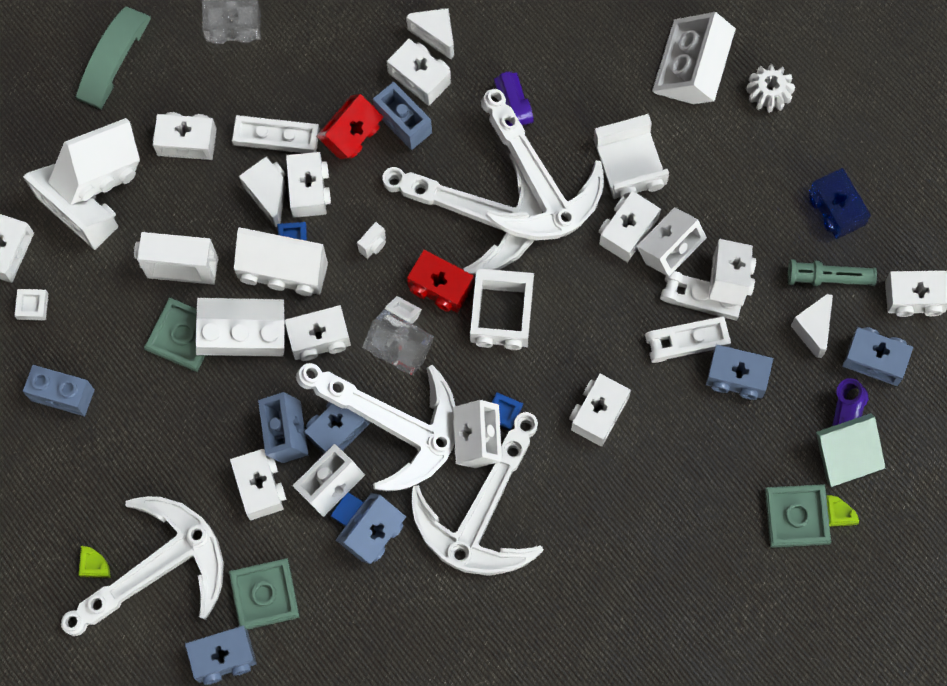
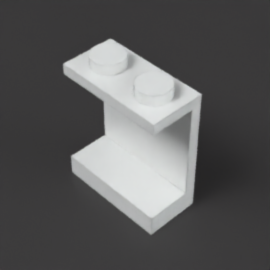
M649 114L595 128L594 142L613 199L620 197L627 199L632 191L635 193L645 190L650 192L662 189L668 182V169L663 170L650 133L652 123Z

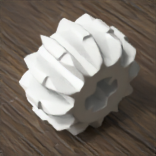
M772 64L769 65L768 70L760 66L757 74L752 73L750 75V83L747 84L746 91L750 93V103L758 102V110L765 106L768 113L772 112L773 107L781 111L784 103L788 104L791 102V94L794 92L795 86L791 84V74L783 75V67L776 71Z

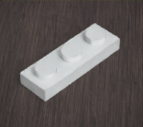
M236 115L232 143L235 146L314 153L318 143L316 135L319 133L320 128L319 124Z

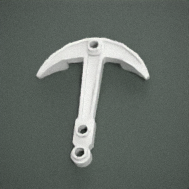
M497 89L488 90L481 100V106L485 112L490 114L489 120L503 144L508 146L543 213L529 217L528 212L503 213L488 210L486 217L496 226L514 236L536 241L558 239L577 230L595 211L603 192L604 177L601 161L596 160L594 162L591 174L587 182L577 193L578 196L570 201L565 200L527 140L525 130L514 111L505 104L504 94ZM491 96L497 98L499 102H494ZM505 120L510 121L513 126L507 125ZM561 215L565 216L569 222L563 221Z
M510 154V158L514 165L518 193H520L517 207H510L440 185L435 180L412 172L404 174L397 167L388 168L383 174L384 187L390 192L400 191L405 197L428 205H438L500 230L502 229L486 217L488 210L503 213L528 212L529 217L542 214V210L512 154ZM392 179H398L400 181L397 185H391L389 183ZM418 188L426 190L423 194H417L415 191ZM506 232L499 246L494 244L480 259L465 267L464 271L476 275L477 268L500 270L519 259L534 240L514 236Z
M307 363L303 365L296 374V380L302 388L313 389L317 396L340 408H347L418 450L411 463L404 465L394 475L374 483V490L398 491L408 489L431 477L449 457L455 443L453 407H455V402L447 382L433 365L426 368L430 384L429 407L434 409L430 425L357 390L355 385L330 372L322 373L321 369L315 364ZM306 371H313L315 373V379H310L307 376ZM333 384H338L341 387V393L333 390ZM436 439H441L444 442L443 448L437 446Z
M524 412L515 418L514 429L508 432L501 446L502 462L495 463L456 533H452L438 523L439 518L426 503L419 485L413 486L412 510L425 544L443 562L465 573L491 576L515 571L533 561L543 552L541 545L525 549L500 548V552L479 546L512 472L517 470L530 445L529 437L533 436L537 431L538 422L533 414ZM522 423H529L531 429L523 431L520 426ZM510 448H516L518 454L510 456L507 451ZM459 550L464 551L466 554L462 560L454 557V554Z
M151 496L127 500L126 507L146 512L162 522L167 521L177 531L176 537L112 585L104 586L79 604L76 611L72 610L65 613L61 620L62 629L72 636L81 635L85 632L88 625L97 624L120 608L122 602L192 557L195 558L201 574L198 575L201 593L199 617L206 619L218 600L222 588L224 566L219 542L211 527L201 516L186 505L173 500ZM197 530L202 531V537L199 540H193V533ZM96 600L102 601V607L99 610H94L93 608ZM76 617V626L70 628L68 626L69 619Z

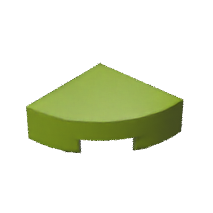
M826 495L829 527L859 524V519L854 509L841 500V498Z
M81 546L79 576L110 578V569L105 558L96 550Z

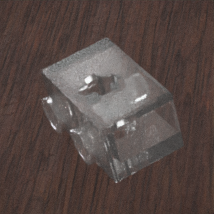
M202 0V22L206 42L221 44L226 41L251 42L255 39H261V11L258 0Z
M384 309L372 321L362 348L372 353L375 357L396 366L399 370L413 375L424 363L434 336Z

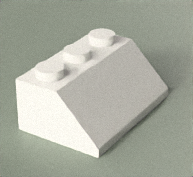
M716 12L674 19L652 91L655 94L691 104L713 102L736 28Z
M125 118L64 142L48 183L70 205L82 200L87 201L92 196L101 192H108L113 187L122 183L127 184L135 177V170L140 159L130 122Z
M55 164L26 173L23 177L35 197L94 250L118 228L114 219L116 216L115 212L105 203L102 206L95 201L97 198L95 195L87 201L82 200L70 205L48 183Z
M238 228L234 270L241 282L249 285H256L257 282L268 284L269 288L279 291L288 288L295 290L296 293L303 296L320 295L328 266L323 244Z
M197 298L196 355L283 356L284 300Z

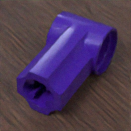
M509 71L501 73L498 77L494 78L496 89L504 94L505 104L512 108L521 125L533 123L532 109L529 100L524 97L517 73ZM505 120L507 125L513 126L510 121Z
M853 378L841 381L837 387L838 401L833 426L861 417L864 406L868 402V392L861 383ZM859 389V394L855 399L847 400V393L850 390Z

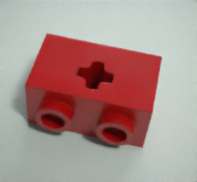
M361 94L351 95L316 137L339 159L353 158L363 148L361 143L366 137H372L379 130L380 125L378 123L383 119V116Z
M423 250L409 273L407 282L410 291L417 297L424 299L426 296L434 300L435 305L447 312L451 309L458 313L474 286V275Z

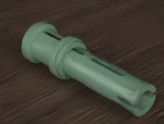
M790 259L787 280L789 285H794L795 282H802L818 286L822 282L875 286L877 269L826 266L820 261L799 263L795 259Z

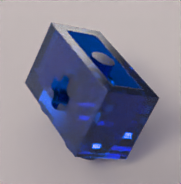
M843 168L812 183L809 191V200L815 209H819L823 216L822 220L826 230L829 233L832 232L836 239L866 226L871 214Z

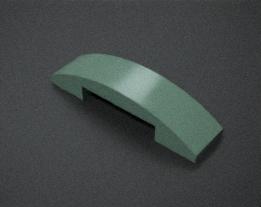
M129 7L121 10L103 34L89 60L78 88L77 100L102 109L114 87L112 81L134 40H140L151 19L150 16Z

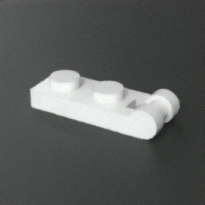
M674 271L669 277H665L667 284L666 288L661 292L660 299L662 301L720 317L724 316V318L735 321L738 320L741 306L709 299L710 282L684 276L677 271ZM678 286L686 288L685 295L676 292Z
M724 316L653 330L645 334L646 342L650 344L652 350L649 353L652 363L711 351L715 349L716 344L730 347L731 345ZM669 339L671 347L663 348L661 341Z

